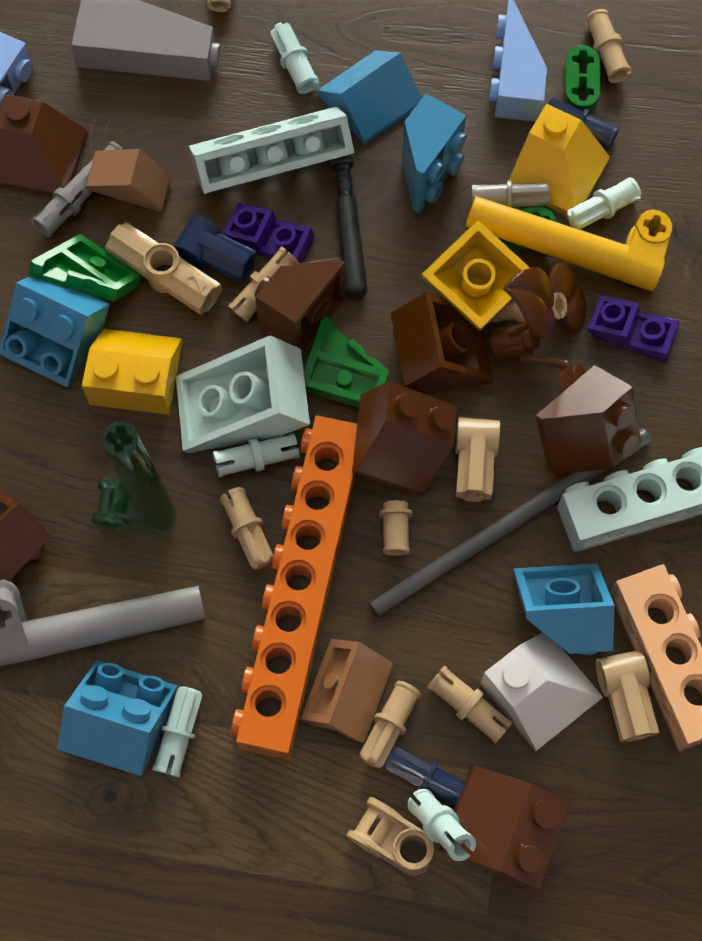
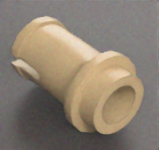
M400 500L387 501L383 503V509L379 511V517L383 519V553L385 555L402 556L410 553L409 518L413 516V512L408 509V502Z

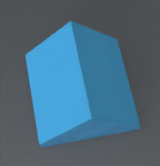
M377 50L317 90V95L329 108L338 107L347 115L349 129L364 145L410 114L422 99L401 53Z

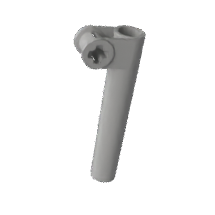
M0 580V667L205 620L206 617L199 586L27 621L18 588L10 581Z

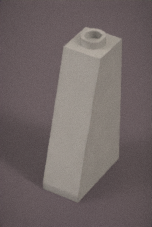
M81 0L72 40V49L77 67L210 81L213 66L218 67L220 64L221 45L220 43H215L213 27L140 0Z

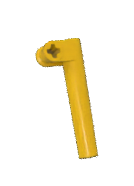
M478 196L474 198L465 224L466 227L470 228L479 220L499 239L651 292L654 291L662 274L665 263L664 256L672 232V223L665 213L660 210H647L640 215L636 225L627 235L625 244Z

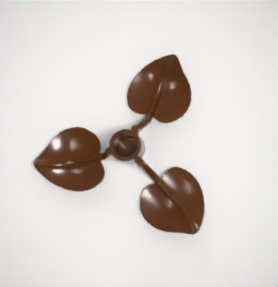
M565 262L558 263L552 268L550 278L538 267L528 268L517 273L503 287V290L516 302L526 322L494 329L491 334L492 350L498 360L502 361L520 357L523 364L533 362L560 367L562 369L559 373L561 393L585 374L586 370L581 365H574L572 367L571 363L567 360L537 356L532 353L534 349L539 348L540 338H546L552 333L554 321L558 320L553 318L554 293H562L567 300V312L564 316V321L569 330L580 328L585 321L587 307L583 289L573 274L571 267Z

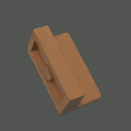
M331 639L300 719L311 726L336 730L356 742H365L393 666L392 662L361 642Z

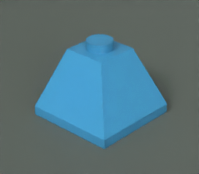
M597 563L513 568V576L528 621L569 654L594 655L598 652L613 651L615 605Z

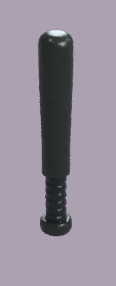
M351 155L331 159L330 163L332 170L336 171L338 199L336 200L340 257L345 262V296L350 299H359L367 293V280L356 198L353 197L351 169L354 166V160Z

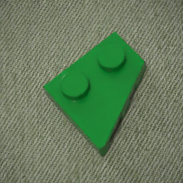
M323 316L303 371L306 392L359 408L361 394L387 383L389 370L377 359L369 357L365 353L364 348L353 338L349 340L334 327V322L329 317Z

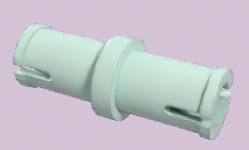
M292 432L288 435L259 442L257 438L248 440L246 445L213 451L214 462L217 464L232 460L228 463L215 465L218 477L252 468L256 472L262 471L265 465L300 458L299 448L295 446L281 449L298 444L295 434Z
M419 789L415 791L413 795L421 802V805L419 806L413 799L409 798L407 806L408 810L423 824L424 833L431 841L440 843L453 860L464 861L468 859L471 855L461 845L464 843L474 852L476 841L459 824L458 815L450 807L442 806L430 790Z

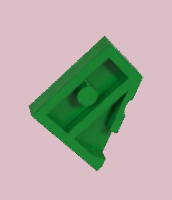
M81 234L31 260L28 274L32 277L111 302L117 301L138 288L141 274Z

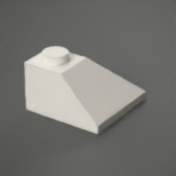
M543 632L517 646L485 671L480 682L481 686L507 718L513 721L512 724L535 752L603 698L562 647Z

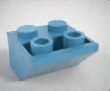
M425 93L404 121L402 168L413 211L418 214L422 212L428 202L434 204L443 190V182L449 174L454 176L460 169L464 160V155L461 154V151L467 139V134L464 133L466 115Z
M32 276L20 280L15 285L0 344V355L68 388L72 385L87 361L89 348L103 330L110 303L95 296Z
M96 660L64 705L57 750L142 776L156 752L163 732L161 726L166 724L178 685L165 682L156 676H146L123 669L114 663H104Z

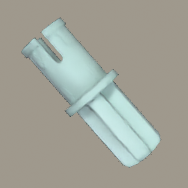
M277 23L270 34L281 56L280 64L288 70L298 93H309L319 85V80L307 59L308 51L300 45L290 24Z
M629 177L610 189L595 191L593 198L568 210L566 217L569 220L570 226L582 229L601 218L610 219L614 217L616 211L641 199L639 197L641 196L640 187L633 178Z
M179 687L177 689L167 725L161 726L164 735L152 770L180 778V770L189 740L195 738L192 730L202 699L200 691L189 687Z

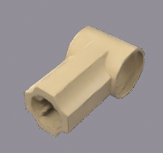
M458 417L455 454H458L456 497L471 502L491 500L494 482V457L497 458L499 448V420Z
M637 650L596 659V673L599 686L603 695L609 698L620 742H632L657 735L659 729L647 689L650 686L649 670L642 651Z

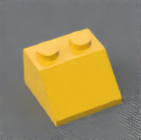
M103 329L89 348L82 388L89 405L170 415L183 344L182 338Z

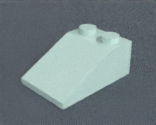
M271 335L176 376L183 452L192 453L248 443V440L257 438L258 441L276 438L310 425L301 349Z

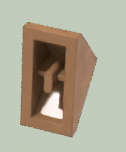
M140 149L95 151L85 189L161 212L171 174Z

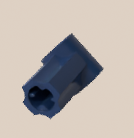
M198 215L191 217L173 245L179 257L195 268L199 269L205 266L239 284L244 280L246 281L257 258L255 250L223 235L214 223Z

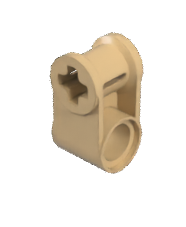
M369 797L366 802L368 806L367 811L355 830H349L346 837L366 852L385 860L403 873L419 875L425 872L433 861V842L422 829L404 819L394 809L373 797ZM380 820L376 828L374 829L373 833L370 835L377 821ZM409 841H418L424 845L427 851L426 856L418 863H409L400 854L402 846Z

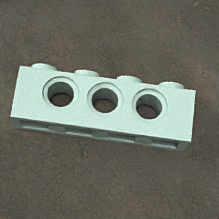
M338 107L189 146L197 180L204 194L354 153L347 115Z
M702 447L690 450L682 455V459L668 462L667 459H658L648 463L643 467V470L629 474L627 470H621L605 477L604 482L589 485L588 482H580L568 487L565 493L562 494L557 508L574 553L702 515ZM683 478L688 480L693 485L694 490L686 491L680 488L676 479ZM636 491H649L654 496L655 502H644L638 497ZM601 501L611 503L616 509V513L610 515L601 512L597 503Z

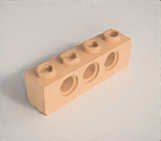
M662 564L617 580L609 592L634 650H641L645 657L649 670L650 687L678 750L682 751L701 744L702 705L697 706L689 703L684 695L685 687L696 688L702 695V647L698 640L700 630L694 616L691 613L686 614L681 603L682 590L677 578L673 574L669 575L665 565ZM658 608L662 610L667 617V623L658 624L652 621L648 615V609ZM675 647L679 649L684 655L685 663L679 665L671 662L666 655V648Z

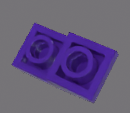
M238 202L223 232V235L255 250L256 254L271 259L282 246L287 250V253L290 252L300 263L303 262L315 237L311 227L278 220L273 210Z
M600 295L588 326V332L626 350L667 362L679 330V320L641 312L639 303Z

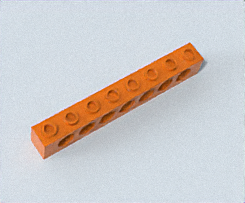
M316 415L313 428H305L300 450L306 453L303 467H295L291 490L297 491L294 505H286L281 526V529L287 530L284 545H276L272 560V569L278 571L274 585H266L262 601V609L268 610L264 626L257 625L253 636L252 650L258 653L254 668L246 667L242 681L241 692L247 693L244 710L236 709L232 721L231 735L237 736L236 744L240 750L290 760L356 477V474L352 473L357 423ZM323 459H331L338 464L336 468L330 471L321 470L316 466ZM314 497H322L329 502L321 510L311 509L307 505L308 501ZM304 536H314L320 541L319 545L311 550L302 549L297 545V542ZM296 575L306 576L311 581L309 586L303 590H294L287 583ZM287 615L296 616L301 621L300 626L291 632L281 630L277 624L282 617ZM276 656H284L291 661L290 668L282 674L272 673L267 668L269 661ZM265 698H275L282 705L276 715L265 717L257 712L258 704Z

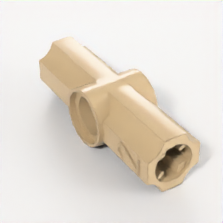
M127 222L122 225L118 224L111 232L105 246L106 251L148 279L150 286L155 291L169 293L200 315L204 312H209L214 306L222 291L221 284L180 258L177 250L172 245L156 242ZM159 266H171V268H169L166 271L156 270Z

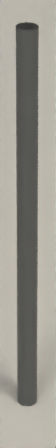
M644 428L639 430L641 444L636 451L652 441L649 433ZM608 469L574 472L369 602L372 611L377 617L381 616L560 501L562 494L565 493L568 487L580 482H589Z

